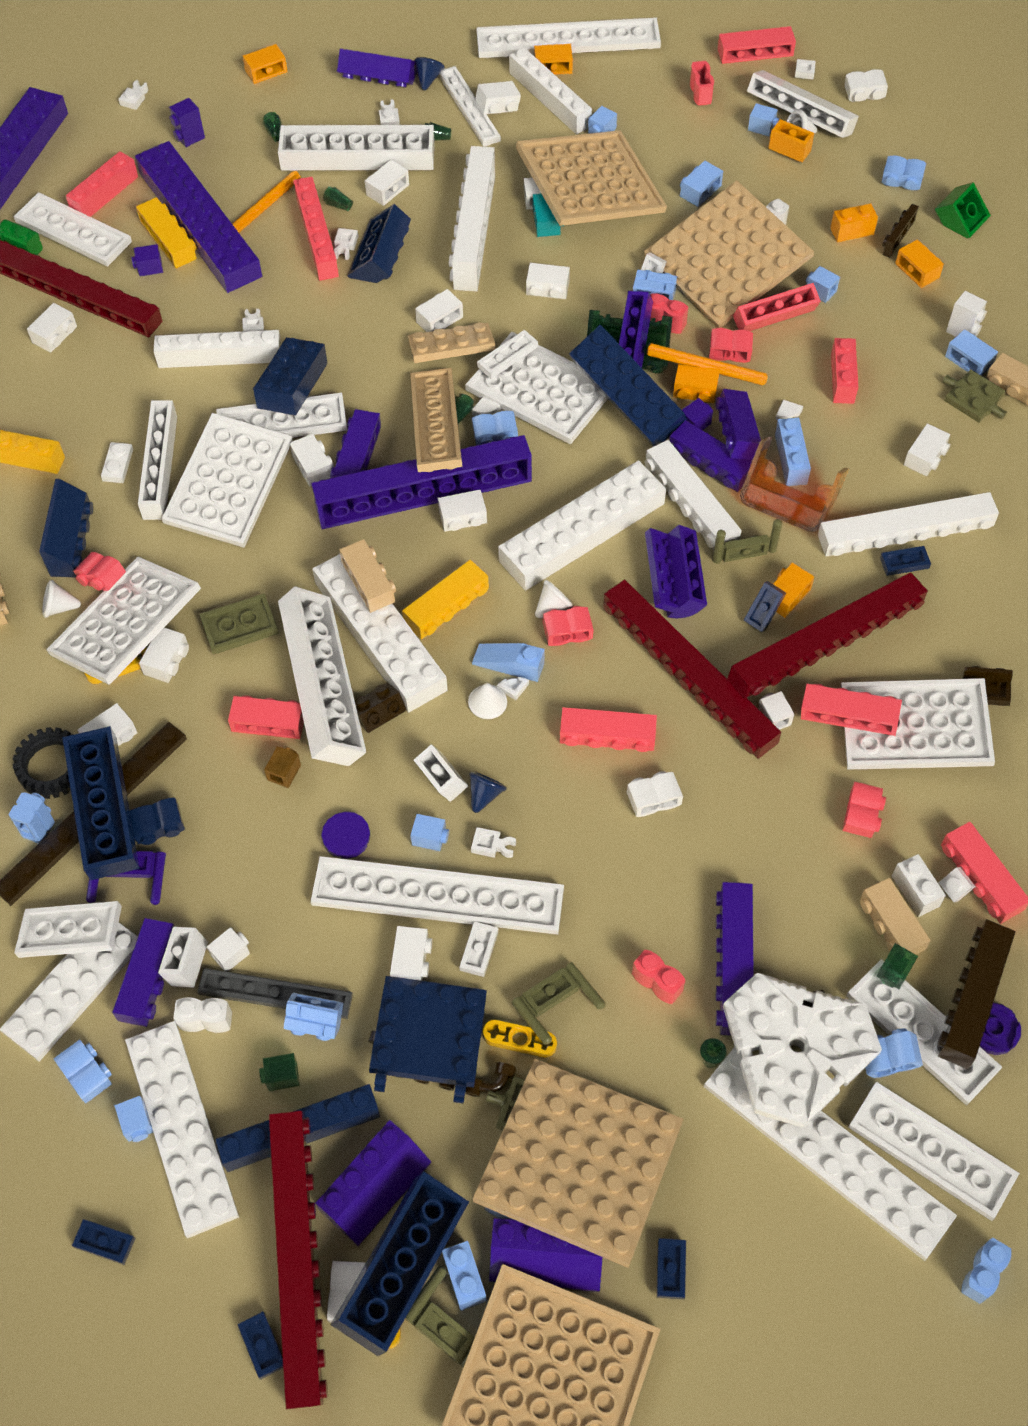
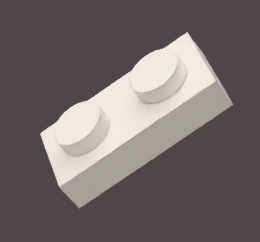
M110 443L101 474L102 481L124 483L133 452L132 444Z
M474 921L460 964V971L482 977L485 976L498 935V927Z

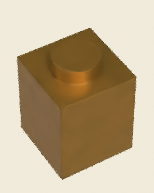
M277 746L264 768L267 780L289 788L301 766L299 754L291 748L286 747L284 749Z

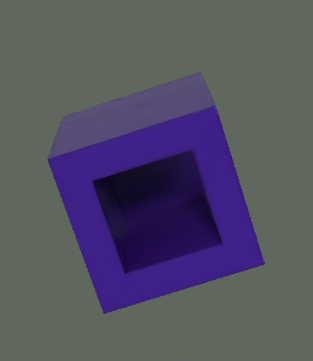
M158 244L134 248L135 256L131 257L133 268L138 269L139 276L163 273Z
M700 398L682 409L687 421L699 429L704 430L712 424L713 410L709 404L704 403Z

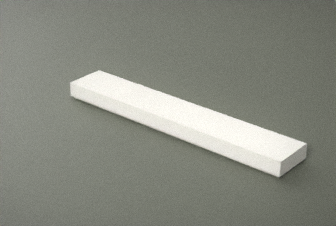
M456 66L442 70L439 78L483 147L500 142V134L487 114L483 115L475 101L476 97Z

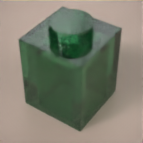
M895 943L876 977L880 978L886 986L895 987L900 990L918 956Z
M294 1053L263 1058V1068H259L261 1084L265 1083L268 1091L300 1086L298 1063Z

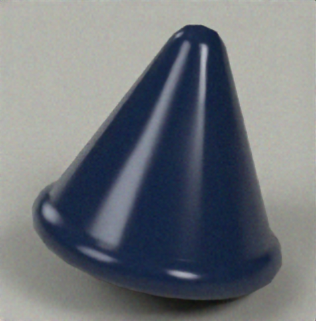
M417 57L414 59L421 89L426 91L441 71L445 69L443 63L431 58Z
M477 772L469 773L471 805L474 813L480 812L497 796L507 790L504 784Z

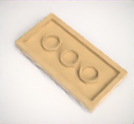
M482 322L469 326H456L451 329H436L432 332H416L413 335H408L414 363L494 351L496 349L489 324Z

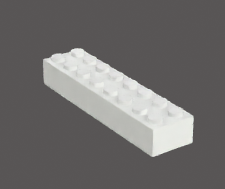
M281 125L278 147L281 170L291 171L379 170L381 166L393 160L407 170H433L434 126Z
M471 146L470 154L466 155V166L468 168H464L463 178L465 182L461 184V194L463 196L459 197V208L461 210H457L456 222L458 225L454 226V237H456V240L452 239L451 250L454 253L449 256V267H453L450 270V281H453L454 290L478 292L495 182L494 147Z
M638 460L498 546L499 562L526 591L662 506L665 502L666 488Z
M340 554L312 568L315 584L323 595L331 598L333 609L386 683L388 682L400 692L408 713L448 691L445 674L394 605L390 604L374 612H369L345 570Z
M294 586L278 603L312 759L350 766L367 752L331 598Z

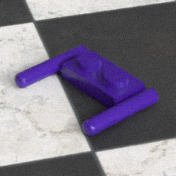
M137 851L140 869L107 876L127 878L153 877L150 903L158 905L161 899L166 853ZM89 879L86 895L88 903L96 902L99 879Z

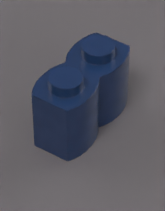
M175 797L160 800L152 805L137 807L130 811L134 838L138 844L150 845L161 837H175L185 830L180 807Z

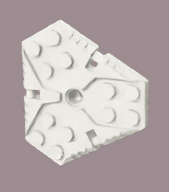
M756 973L723 1004L736 1053H741L743 1058L740 1066L754 1113L804 1128L839 1094V1088L842 1085L846 1087L882 1051L866 1004L842 999L841 997L832 996L828 993L825 994L816 990V993L807 991L804 986H798L784 980L781 981L760 973ZM803 1000L813 1003L812 1008L802 1005ZM796 1045L802 1052H795L790 1046ZM759 1050L760 1055L753 1056L751 1051ZM828 1071L835 1076L833 1079L826 1074Z

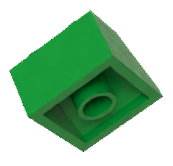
M974 182L955 187L935 208L943 226L965 238H970L991 216Z

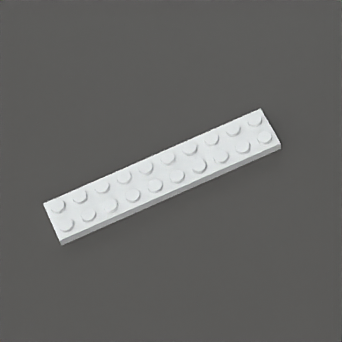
M657 18L477 27L479 58L508 57L523 47L534 55V46L571 44L572 53L660 48L661 46Z
M320 856L311 905L473 924L475 921L498 928L558 935L564 885Z
M734 1047L704 1084V1088L925 1261L957 1215L824 1112L820 1111L804 1128L754 1113L740 1066L743 1058L741 1053H736Z

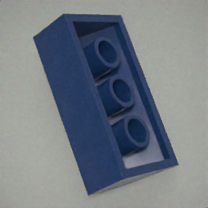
M393 204L369 220L347 275L350 279L378 283L383 279L387 280L392 275L393 265L398 260V252L404 244L403 239L409 231L408 226L411 218L398 206Z
M55 479L39 552L50 577L76 578L73 570L82 562V551L86 549L85 536L90 530L89 516L93 514L94 507L86 492L61 479Z

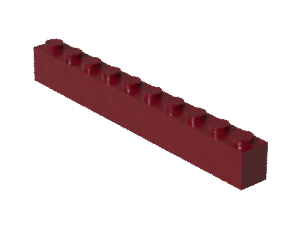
M0 240V274L148 338L163 322L159 307L149 304L138 297L128 295L119 289L116 290L107 286L103 282L95 281L86 275L83 276L72 269L62 267L55 262L43 259L39 255L29 253L23 248L15 247L6 241Z
M910 572L731 666L727 679L744 699L751 695L756 696L764 688L770 685H777L786 676H794L801 668L807 665L810 667L820 658L833 655L837 649L843 646H850L860 637H867L878 627L880 629L884 628L893 619L902 618L908 611L919 609L925 603L924 599L928 590Z
M625 579L604 593L603 607L609 615H613L618 620L620 626L624 630H628L633 635L635 641L639 645H643L648 650L650 656L664 666L669 675H674L679 680L682 688L686 691L689 690L695 696L698 704L705 706L711 712L712 717L717 722H721L727 728L728 733L743 744L744 749L749 754H753L759 759L779 743L782 732L747 698L744 699L731 682Z
M303 1111L269 1114L286 1409L323 1405V1398H328L327 1380H322L321 1368L326 1367L325 1349H320L319 1337H324L323 1319H318L317 1307H322L321 1289H316L315 1278L320 1277L319 1260H314L313 1249L318 1248L317 1230L312 1231V1219H316L315 1202H310V1191L314 1190L313 1173L309 1174L308 1162H312V1147L307 1145L306 1134L311 1133L310 1118H305Z

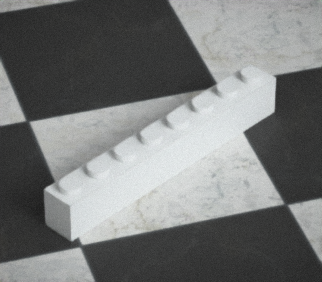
M988 492L821 522L818 538L825 557L839 556L843 553L861 552L870 548H883L887 545L904 544L914 540L922 541L931 537H944L953 533H966L970 530L981 528L988 529L995 525L999 512L991 493Z

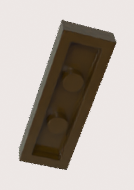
M911 204L908 210L902 212L899 223L895 222L891 234H887L882 246L885 247L884 256L888 258L892 256L915 222L919 206Z

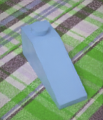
M524 643L479 644L472 665L538 682L544 666L545 649Z

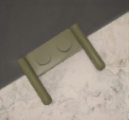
M780 519L774 520L770 537L768 535H755L746 539H733L725 542L726 532L718 530L712 561L718 564L721 560L729 562L766 555L768 551L775 553L782 521Z
M573 962L512 1001L513 1006L544 1045L550 1044L552 1037L536 1017H539L577 992L579 988L582 989L597 1009L605 1007V1001Z
M439 1266L418 1294L405 1320L464 1368L475 1337L429 1300L447 1274V1270L443 1266Z

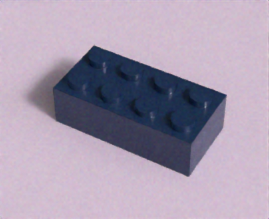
M286 337L253 388L257 409L296 416L328 364L325 344Z

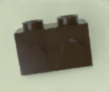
M979 666L964 668L962 679L985 678L988 705L1010 706L1012 670L981 668Z
M388 682L378 685L370 693L360 696L355 700L358 718L367 733L406 711L400 692Z

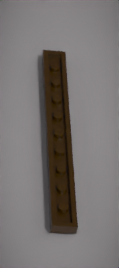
M170 722L122 765L127 796L187 740L186 735ZM74 811L0 880V898L9 906H12L79 842Z

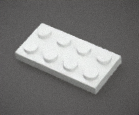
M118 901L25 909L14 953L19 958L113 950L122 906Z

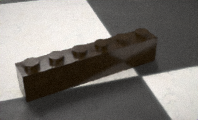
M986 919L982 927H976L972 936L975 945L974 947L970 946L965 961L969 962L967 968L963 967L958 979L962 983L960 989L956 988L951 1000L955 1004L954 1009H949L944 1024L948 1025L946 1032H941L937 1042V1046L941 1047L938 1057L967 1070L976 1059L1016 931Z

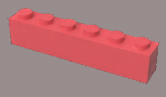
M313 177L293 180L296 199L319 281L339 277L335 253Z

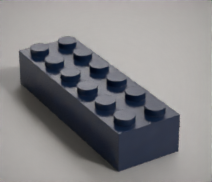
M601 325L569 353L573 362L653 447L667 440L685 420L687 421L685 413Z
M111 726L62 737L84 872L90 880H95L140 869L118 741Z
M423 1171L410 1185L330 1325L376 1356L386 1353L469 1201Z

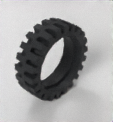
M51 727L46 728V732H43L42 729L36 730V736L30 733L27 735L29 740L23 739L20 742L22 747L17 746L15 750L17 755H13L14 763L12 764L18 781L28 793H37L45 799H50V795L58 798L60 797V792H63L64 795L68 794V788H70L68 770L65 774L54 780L39 781L29 775L28 764L34 754L44 747L52 745L64 746L62 737L70 736L71 733L68 730L62 731L61 728L57 727L55 731Z

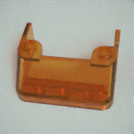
M772 437L764 438L758 445L740 493L742 503L808 532L817 531L820 528L821 522L826 520L849 469L845 467L839 471L833 486L829 484L821 485L813 497L775 481L777 466L773 461L765 458Z

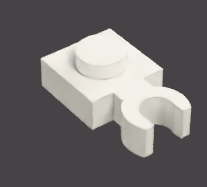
M138 80L134 81L133 88L127 87L118 99L120 105L137 110L145 99L144 94L148 92L147 83L140 86Z
M391 100L390 105H385L384 101H381V110H379L381 125H400L398 108H395L394 100Z
M338 228L334 241L336 259H338L340 254H345V260L350 258L349 250L355 249L358 230Z
M246 309L245 318H242L243 331H263L264 322L263 317L260 315V310L256 309V313L250 314L248 309Z
M477 827L471 846V853L495 858L496 852H501L504 857L512 858L513 850H508L505 847L507 845L516 846V839L513 837L500 839V832Z

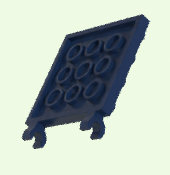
M386 976L369 1066V1073L376 1074L374 1091L385 1092L387 1075L455 1085L453 1102L464 1104L466 1087L474 1088L487 990Z

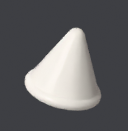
M802 110L793 111L786 121L814 134L817 132V127Z
M53 580L47 583L42 607V614L45 618L81 606V602L57 585Z
M545 580L535 616L543 618V614L550 610H565L573 607V603L550 581Z
M485 683L470 693L468 705L472 713L477 717L494 719L505 711L507 697L497 686Z

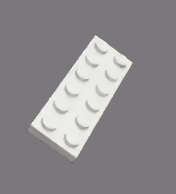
M39 192L14 215L16 223L107 267L132 242L129 235Z
M342 393L307 397L296 416L257 409L256 404L216 409L218 415L292 436V438L311 434L318 435L347 431Z
M118 922L113 950L67 954L4 1023L0 1031L40 1062L131 959L138 936Z
M882 959L846 995L852 1001L866 1004L871 1019L888 1035H892L893 1030L902 1028L916 1034L923 1067L966 1106L1002 1068L981 1047H979L976 1059L968 1070L938 1057L941 1047L937 1046V1042L941 1032H946L948 1025L944 1024L946 1016Z
M878 1082L874 1084L848 1127L991 1221L995 1219L1020 1174Z

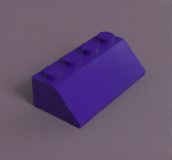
M340 49L337 72L343 74V78L353 79L354 76H358L361 81L371 82V79H377L378 83L389 85L390 81L396 82L395 86L406 88L407 84L413 85L417 75V68L415 62L410 59Z
M389 1120L315 1204L327 1219L359 1246L406 1193L413 1180L427 1169L431 1161L406 1133Z
M494 1218L489 1282H496L501 1266L504 1264L562 1289L600 1292L603 1257L517 1220Z

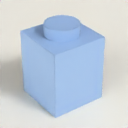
M756 103L750 114L748 131L770 136L771 130L779 121V118L776 117L778 109Z
M601 106L589 118L588 134L614 131L617 127V113Z
M819 266L814 272H810L806 283L807 285L814 283L820 300L826 303L837 292L840 277Z
M417 814L410 835L412 846L440 851L442 843L446 844L449 836V829H446L445 819Z
M141 1096L114 1105L122 1133L128 1142L142 1141L148 1137V1134L153 1133L147 1109Z

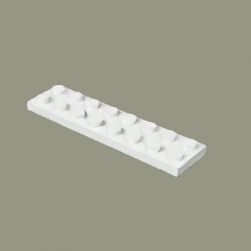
M173 1021L126 1039L125 1041L185 1236L190 1238L239 1218L177 1023Z

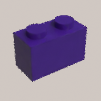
M190 98L169 107L171 112L169 118L175 129L173 134L178 142L188 147L205 139L199 108Z

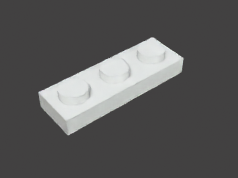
M523 330L477 361V367L492 379L538 348V341Z

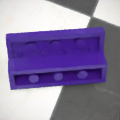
M677 525L667 534L649 528L645 532L655 607L665 610L668 618H686L698 613L707 606L696 530Z

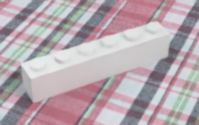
M524 47L509 55V73L576 135L588 129L589 118L592 116V108Z
M764 70L753 73L747 92L790 113L795 110L804 111L813 124L842 138L852 135L859 118L858 115Z
M279 330L157 335L154 339V354L158 368L270 363L282 343Z
M173 400L151 401L138 506L143 520H162L167 507L177 424V414Z
M669 440L646 451V468L666 488L670 499L679 505L682 514L688 517L693 523L694 529L702 534L709 548L714 550L718 530L726 532L725 542L733 539L740 540L742 530Z

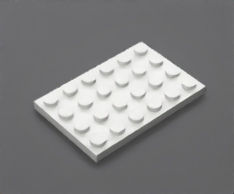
M511 332L506 337V339L500 344V346L508 340H510L511 338H513L514 336H516L517 334ZM540 345L492 379L479 369L465 385L466 391L480 398L485 397L493 401L505 411H514V416L570 445L608 399L574 362Z
M212 413L165 510L162 522L245 548L290 448L289 443L293 441L292 436Z
M137 557L125 569V574L109 591H103L46 650L50 656L110 685L201 589L198 582Z
M985 678L841 682V688H845L848 691L868 692L872 695L892 696L902 700L896 736L844 727L847 770L994 766L995 757Z

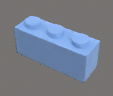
M778 419L775 439L785 485H807L811 467L800 419Z

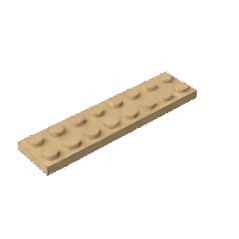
M452 368L410 373L418 472H432L434 470L462 467Z

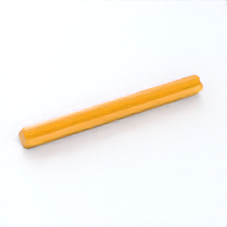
M297 171L291 172L232 224L240 233L293 187V180L301 179Z
M653 343L649 344L647 348L648 356L687 366L720 370L719 374L759 385H764L767 382L768 375L756 370Z

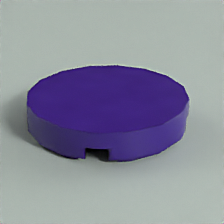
M341 812L327 820L323 826L321 836L324 847L329 854L341 857V859H350L357 857L365 851L371 834L368 823L362 816L354 812Z
M993 1003L980 1043V1047L987 1054H1006L1015 1048L1021 1038L1020 1022H1018L1014 1012L1002 1004Z

